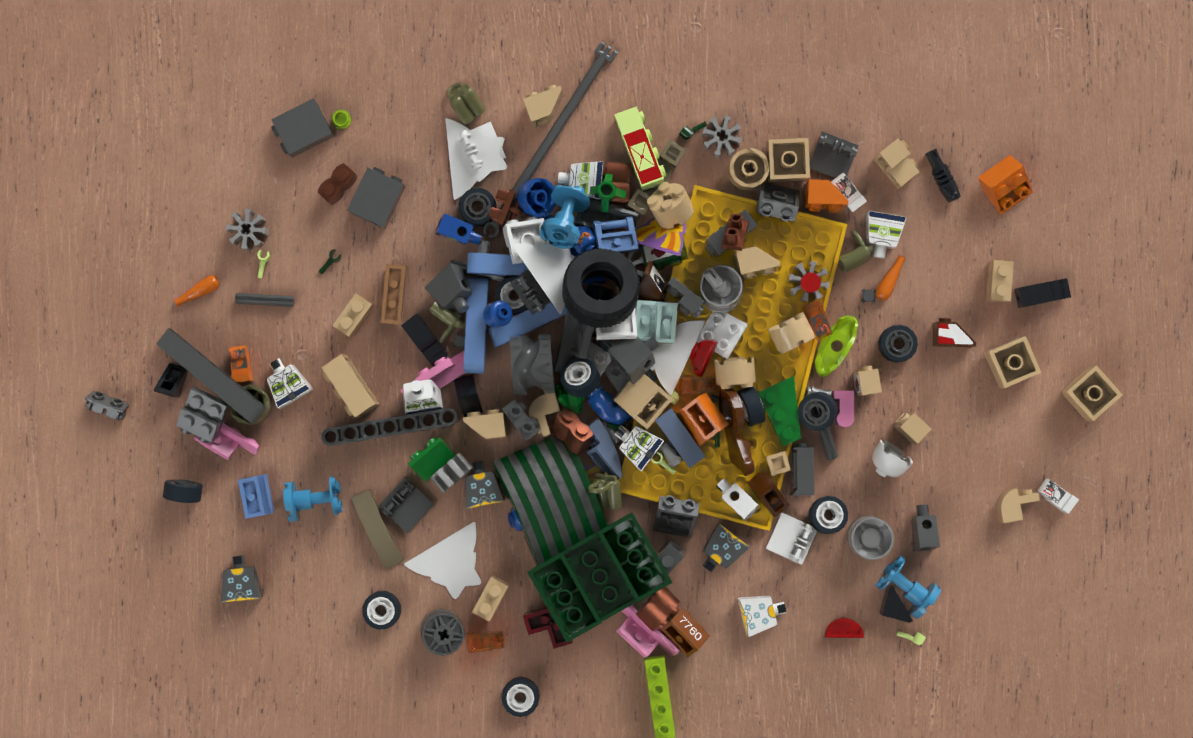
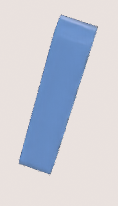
M468 253L467 256L468 274L518 277L528 270L525 263L512 264L511 255Z
M469 277L468 282L472 289V294L467 298L469 309L466 311L464 373L484 374L487 324L483 319V311L488 305L489 278Z
M552 302L544 306L545 309L541 312L537 311L532 315L527 310L512 317L507 325L499 328L491 327L487 329V332L494 347L497 348L510 342L511 336H523L565 316L567 308L564 307L562 313L559 314Z

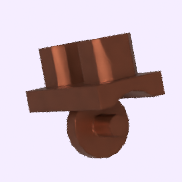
M498 189L495 200L504 203L502 210L492 207L488 215L490 219L496 221L501 227H504L509 212L511 213L510 221L515 220L517 215L523 216L524 213L519 210L520 207L517 201H515L514 207H511L516 195L515 191L511 189L509 192Z
M731 214L728 219L721 244L722 249L731 248L732 250L742 251L749 227V220H743L742 214Z

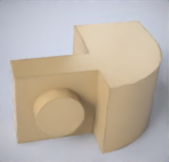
M555 393L539 396L532 402L529 409V418L533 416L538 419V424L540 425L537 428L539 430L538 434L542 433L543 437L551 434L545 415L560 411Z
M1017 488L1005 490L997 501L999 522L1008 523L1023 520L1020 504L1040 501L1039 493L1032 492V489L1021 490L1020 494H1018Z

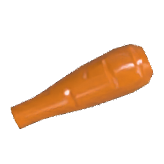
M898 256L893 266L876 288L875 295L880 300L885 301L890 298L905 261L903 256Z
M209 275L174 301L177 306H180L185 302L202 297L218 289L220 282L216 276Z

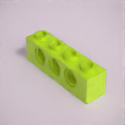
M664 655L646 657L644 661L655 738H676Z

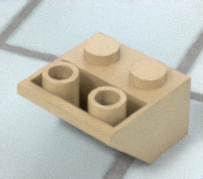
M556 85L548 86L544 92H532L523 99L533 128L552 121L563 97L561 85L557 87Z
M756 246L742 249V251L737 250L733 254L736 271L740 277H743V280L755 278L757 273L761 272L763 276L773 274L781 266L780 261Z
M644 374L635 384H632L629 380L613 400L648 429L673 398Z
M500 409L487 410V415H481L480 412L467 413V417H463V422L485 439L508 436L505 413H500Z

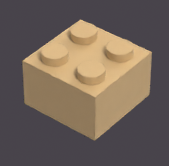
M808 138L767 141L768 183L809 180Z
M1026 336L1019 337L984 352L999 389L1007 388L1041 373Z
M1097 365L1089 366L1061 391L1062 395L1087 422L1095 421L1123 395Z

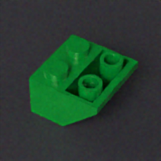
M433 437L425 444L427 447L425 450H418L410 457L411 462L408 465L425 482L457 455L442 437Z

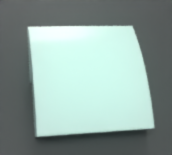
M637 300L635 307L637 336L643 341L653 337L657 342L675 343L678 303Z

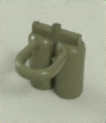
M455 83L446 92L451 107L463 124H469L474 120L475 116L481 115L486 109L473 88L468 87L467 84Z
M852 230L851 233L858 248L839 257L840 261L838 263L844 273L868 262L869 257L874 251L872 245L867 247L856 230Z
M437 301L429 309L430 313L449 326L439 340L441 343L449 337L455 327L462 328L464 326L462 315L456 310L445 309Z
M607 472L604 474L596 473V479L594 483L588 486V491L596 493L601 508L609 507L612 510L622 508L620 481L617 479V476L608 475Z

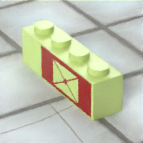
M636 106L614 114L641 190L645 191L659 186L664 182L666 172L663 165L659 166L657 159L660 157L657 148H652L650 143L653 140L650 130H645L643 123L646 120L643 112H639Z

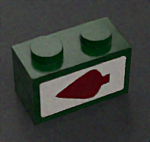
M684 238L682 251L679 256L641 245L645 267L651 261L658 271L663 270L664 266L670 264L671 266L680 265L683 263V260L688 259Z

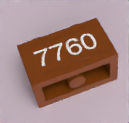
M683 607L667 620L668 623L661 629L687 657L698 651L710 637L704 628Z

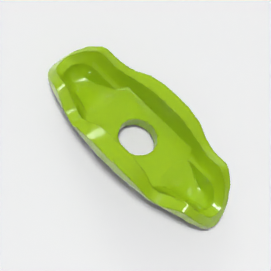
M840 317L829 328V333L826 332L822 337L815 359V368L821 377L831 374L840 366L850 352L858 327V320L855 317ZM835 341H840L843 344L842 349L838 352L832 350V344Z

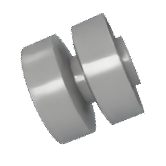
M713 266L719 277L726 281L727 287L721 293L712 291V286L702 276L700 296L705 301L703 304L710 311L727 313L734 310L741 301L742 279L738 272L729 266Z
M862 516L850 524L847 530V542L850 549L857 555L865 559L877 560L890 552L894 542V535L891 527L885 521L873 516Z

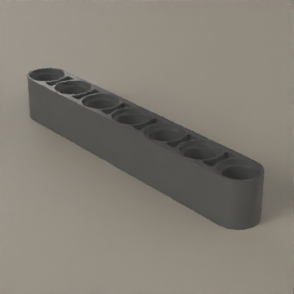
M168 328L156 343L249 422L255 424L267 409L265 405L172 329Z
M445 408L331 427L322 432L321 439L324 444L334 446L447 427L457 423L458 413L452 408ZM448 411L454 415V419L450 423L444 420V414ZM427 415L434 417V423L431 426H427L424 422ZM408 418H412L415 422L412 429L405 427V421ZM389 421L395 424V429L391 433L387 432L385 428L386 423ZM370 424L375 427V434L372 436L366 433V427ZM349 428H353L356 432L353 439H349L346 435ZM330 431L336 434L334 442H329L327 439V434Z

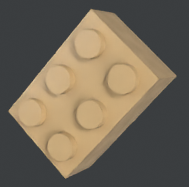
M340 354L321 367L324 371L322 373L323 377L328 383L333 384L335 387L333 392L339 400H344L346 403L344 408L350 416L360 418L380 405L347 355Z

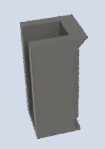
M796 443L797 447H792L795 452H792V488L795 489L790 495H814V447H808V443Z

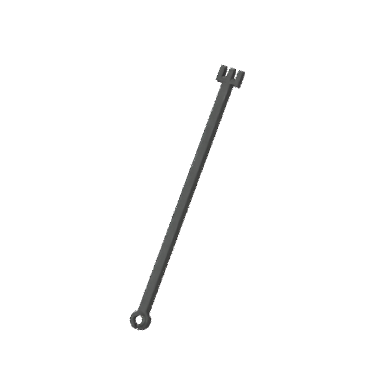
M603 41L600 42L594 52L598 57L512 188L516 195L511 207H513L517 200V192L520 186L525 181L531 179L605 62L607 61L611 64L616 57L617 50H614L611 56L608 54L612 48L609 45L605 51H602L605 45ZM496 221L488 222L483 228L485 236L489 235L488 238H495L499 234L500 226ZM493 227L495 233L489 235L488 229Z

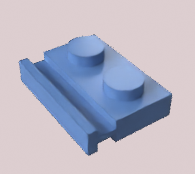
M267 474L238 480L245 519L275 513Z

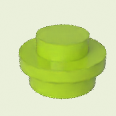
M337 110L333 113L331 121L334 127L343 130L350 126L351 116L345 110Z

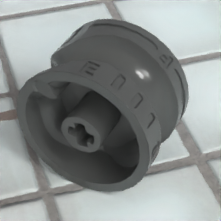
M540 334L535 343L532 338L527 336H511L510 352L514 395L526 396L528 390L535 386L540 387L544 394L555 393L551 334Z

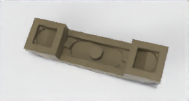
M669 140L659 155L660 158L657 159L659 166L663 165L666 172L664 182H667L686 152V149L672 140ZM659 186L642 191L641 187H639L627 206L644 216L649 209L647 199Z
M370 489L353 497L352 501L359 518L385 568L388 569L404 561L396 542H394L379 512L378 505Z

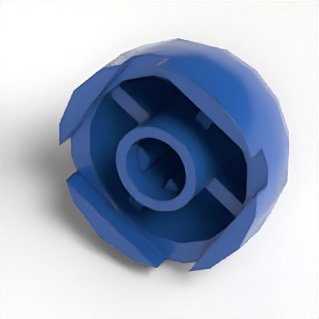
M534 178L525 181L517 192V202L520 210L531 217L541 218L549 216L556 206L551 198L554 190L552 183L544 178Z

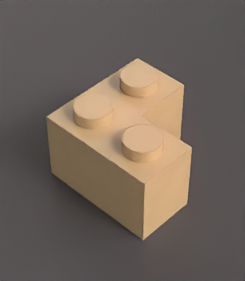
M899 138L874 158V161L897 189L919 173L917 163L907 157L911 154L908 151L910 149L905 141H900Z

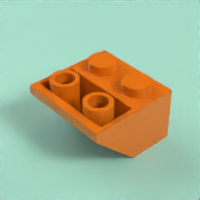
M1011 155L978 177L983 192L1000 215L1033 193L1024 166Z
M809 179L804 185V208H808L809 212H820L822 209H828L830 213H839L840 210H843L848 205V200L829 180Z
M706 392L695 398L676 414L699 447L729 425Z

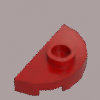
M712 339L703 340L696 343L691 350L690 360L692 359L693 371L699 377L703 376L717 346V341Z
M842 617L829 623L825 629L824 637L864 638V633L857 622L850 618Z

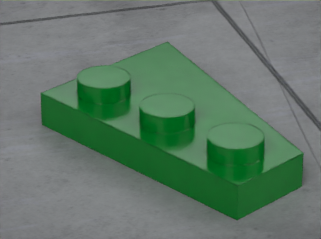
M794 376L757 392L782 447L801 439Z

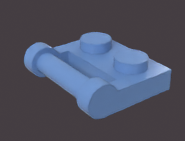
M632 216L625 217L623 220L592 222L597 249H611L612 251H617V253L638 251L639 247ZM627 228V231L602 234V230Z

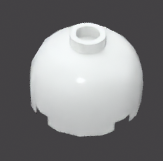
M882 440L878 442L872 455L873 464L877 467L876 472L883 477H886V475L899 477L905 474L912 466L913 461L909 456L905 459L902 455L903 451L886 440L884 443Z

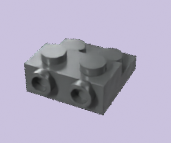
M764 182L760 186L756 213L764 217L773 216L782 221L795 222L799 208L800 191Z
M672 277L667 287L669 288L668 292L675 298L681 297V300L678 302V310L687 317L690 314L692 317L697 318L704 310L702 304L705 301Z
M193 387L190 389L185 406L180 411L176 426L180 427V431L184 434L192 433L198 436V440L203 443L213 442L220 433L229 405L225 401Z
M514 399L502 408L526 441L539 432L537 428L540 425L533 416L531 418L528 417L525 413L528 409L521 400L517 402Z
M671 495L660 496L653 531L691 538L698 517L699 503H695L691 499H675Z

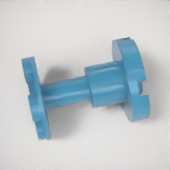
M562 185L554 187L551 198L561 208V211L557 212L554 218L544 220L539 233L545 242L548 239L553 242L552 246L563 249L572 248L575 243H578L580 231L574 225L575 218L572 213L582 212L590 206V199L584 193V188Z
M333 476L329 478V491L312 493L311 489L297 491L294 482L284 483L285 511H290V515L287 516L289 522L299 521L300 511L313 509V505L331 502L335 516L343 512L342 501L338 499V493H341L340 482Z
M899 556L893 564L889 563L883 571L885 576L881 577L875 586L882 590L892 581L904 591L903 596L913 603L909 614L918 619L927 612L926 608L929 605L932 606L940 595L941 589L935 583L925 588L916 580L914 582L908 580L899 572L905 563V559Z

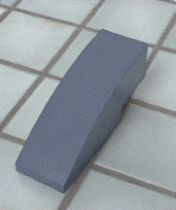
M671 408L655 420L689 468L706 457Z
M597 418L587 425L593 433L589 444L591 448L587 451V454L603 474L607 472L608 475H616L617 479H620L622 477V470L616 448L606 428Z

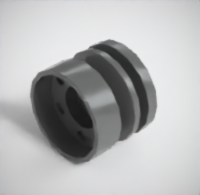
M435 609L426 614L421 622V638L427 649L432 653L441 656L450 655L462 645L464 628L456 614L450 610ZM445 629L447 636L443 635L442 638H440L438 632H443Z

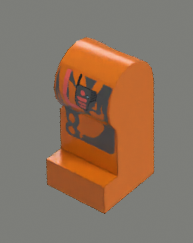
M247 346L230 347L231 378L237 383L253 381Z

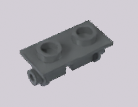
M92 391L85 398L87 400L85 407H88V410L103 414L105 408L107 409L106 416L118 421L120 419L124 420L126 415L124 411L130 406V404L125 403L119 398H111L99 391Z

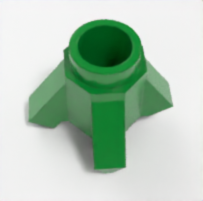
M605 174V179L598 186L590 187L589 194L598 195L602 200L601 212L609 211V202L614 198L626 199V191L616 188L612 183V174Z
M555 384V393L564 409L568 408L575 414L580 413L585 397H573L567 393L562 384Z

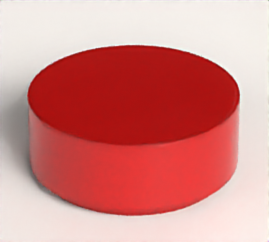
M812 272L806 273L800 280L802 290L807 293L817 291L821 285L820 277Z

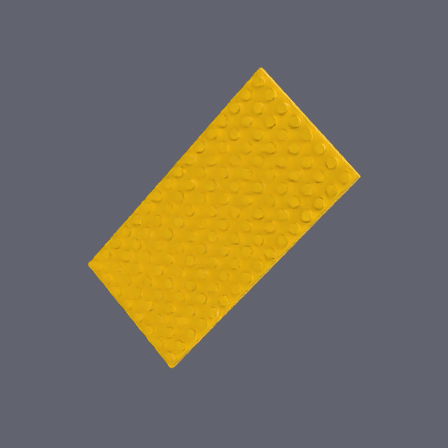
M694 185L691 196L694 212L686 222V231L682 234L688 259L683 260V263L673 266L671 278L674 277L701 298L700 282L703 272H706L705 270L717 265H726L736 270L733 254L737 250L729 248L716 258L714 255L711 257L704 247H706L705 241L707 238L727 224L731 214H740L746 209L757 226L746 235L742 249L756 246L780 261L781 266L773 274L763 276L761 272L757 273L755 278L743 280V277H741L743 285L741 301L734 310L727 313L748 324L729 358L744 357V359L749 361V357H754L756 382H753V387L757 392L794 376L797 407L799 408V404L804 398L819 339L810 318L819 315L815 321V329L819 331L817 326H820L822 322L820 314H822L821 316L825 315L848 224L802 212H797L795 222L782 221L773 216L764 217L756 213L757 201ZM811 261L817 262L813 273L818 274L821 269L825 268L828 274L821 276L820 280L825 283L829 282V288L823 290V288L819 287L818 291L823 296L815 301L812 293H809V301L801 302L803 290H798L792 296L789 290L799 286V283L788 282V276L793 274L794 276L801 277L798 271L794 269L795 266L802 263L807 273L808 263ZM667 289L664 302L678 303L681 297L675 298ZM702 304L704 310L697 318L692 317L690 314L687 317L678 310V306L676 325L688 321H705V325L712 311ZM803 312L814 332L815 338L788 352L780 354L768 329ZM713 352L703 376L699 377L693 371L692 359L690 360L689 356L674 389L680 399L675 405L670 402L659 416L670 408L677 414L687 404L703 394L699 393L700 390H697L696 393L693 392V378H712L710 383L712 382V385L710 384L712 387L710 388L713 391L703 390L704 385L702 386V384L707 379L698 381L695 384V389L701 388L702 391L707 392L708 396L717 395L718 399L714 404L720 411L719 394L722 389L719 385H716L714 360H719V363H722L723 357ZM653 370L652 372L654 373V375H655L656 378H657V380L654 381V382H655L658 386H660L664 391H666V390L663 388V386L661 385V383L659 382V379H658V377H657V375H656L655 370ZM738 384V385H733V389H734L736 392L739 391V390H742V389L747 388V387H744V388H743V387L739 386V384ZM764 409L765 421L763 423L750 427L744 420L742 436L748 441H753L754 446H751V457L755 468L752 474L744 476L741 470L731 463L727 438L723 429L719 432L720 447H715V436H713L699 447L706 457L691 468L687 466L681 457L682 462L673 467L676 470L674 474L660 464H654L651 459L644 469L640 471L625 455L621 468L622 477L619 479L621 493L659 502L660 496L665 497L667 495L680 500L691 499L695 503H699L698 513L770 531L773 516L755 495L747 482L763 470L780 491L784 473L771 476L765 457L785 451L788 459L792 443L782 447ZM634 419L632 429L637 426L664 440L662 445L670 442L656 421L646 429ZM655 453L652 459L655 462L660 461L661 457L660 455ZM663 455V458H664L663 460H665L666 463H669V462L667 461V459L665 458V456ZM725 478L731 485L736 483L759 505L756 512L746 522L721 498L723 493L716 486L722 479ZM735 493L731 498L736 501L739 499V496Z

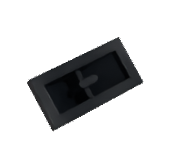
M169 363L156 384L154 392L180 398L188 370L182 366Z
M473 374L455 379L457 399L464 417H467V413L471 412L483 413Z
M890 584L887 585L879 614L908 623L912 622L911 616L894 587Z

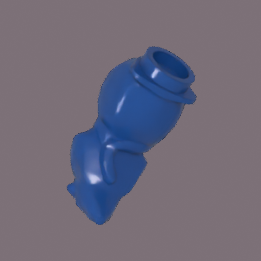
M598 385L597 389L587 396L589 398L588 403L603 420L622 425L633 419L619 404L614 402L610 393L602 389L603 386Z

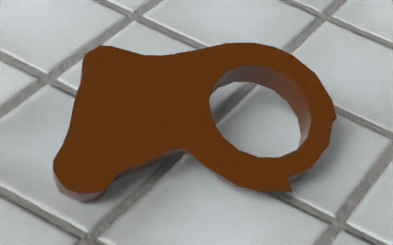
M733 388L722 389L719 394L720 413L729 423L724 429L728 443L729 458L731 463L741 470L744 476L752 474L755 469L754 461L751 457V446H754L753 441H748L742 436V431L744 430L743 405L738 393Z

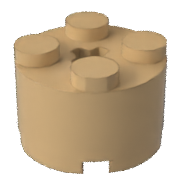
M755 148L738 151L733 156L728 167L730 181L734 186L745 191H752L760 187L769 174L767 157ZM748 166H751L752 172L746 173V169L744 167L747 168Z
M663 182L647 199L650 210L662 228H675V224L680 223L682 225L693 215L692 202L685 188L680 184Z
M803 312L768 329L780 354L788 352L815 338L814 332Z
M744 357L722 358V363H719V360H714L716 385H719L721 389H731L733 385L738 384L743 388L753 387V382H756L754 357H749V361L744 359Z

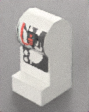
M844 173L831 181L848 200L847 207L850 211L854 212L867 202Z
M1047 478L1037 490L1045 500L1066 514H1069L1079 501L1074 495L1069 494Z

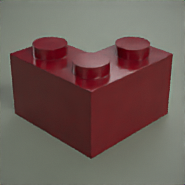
M547 607L523 614L528 635L548 630L553 649L573 643V640L565 641Z

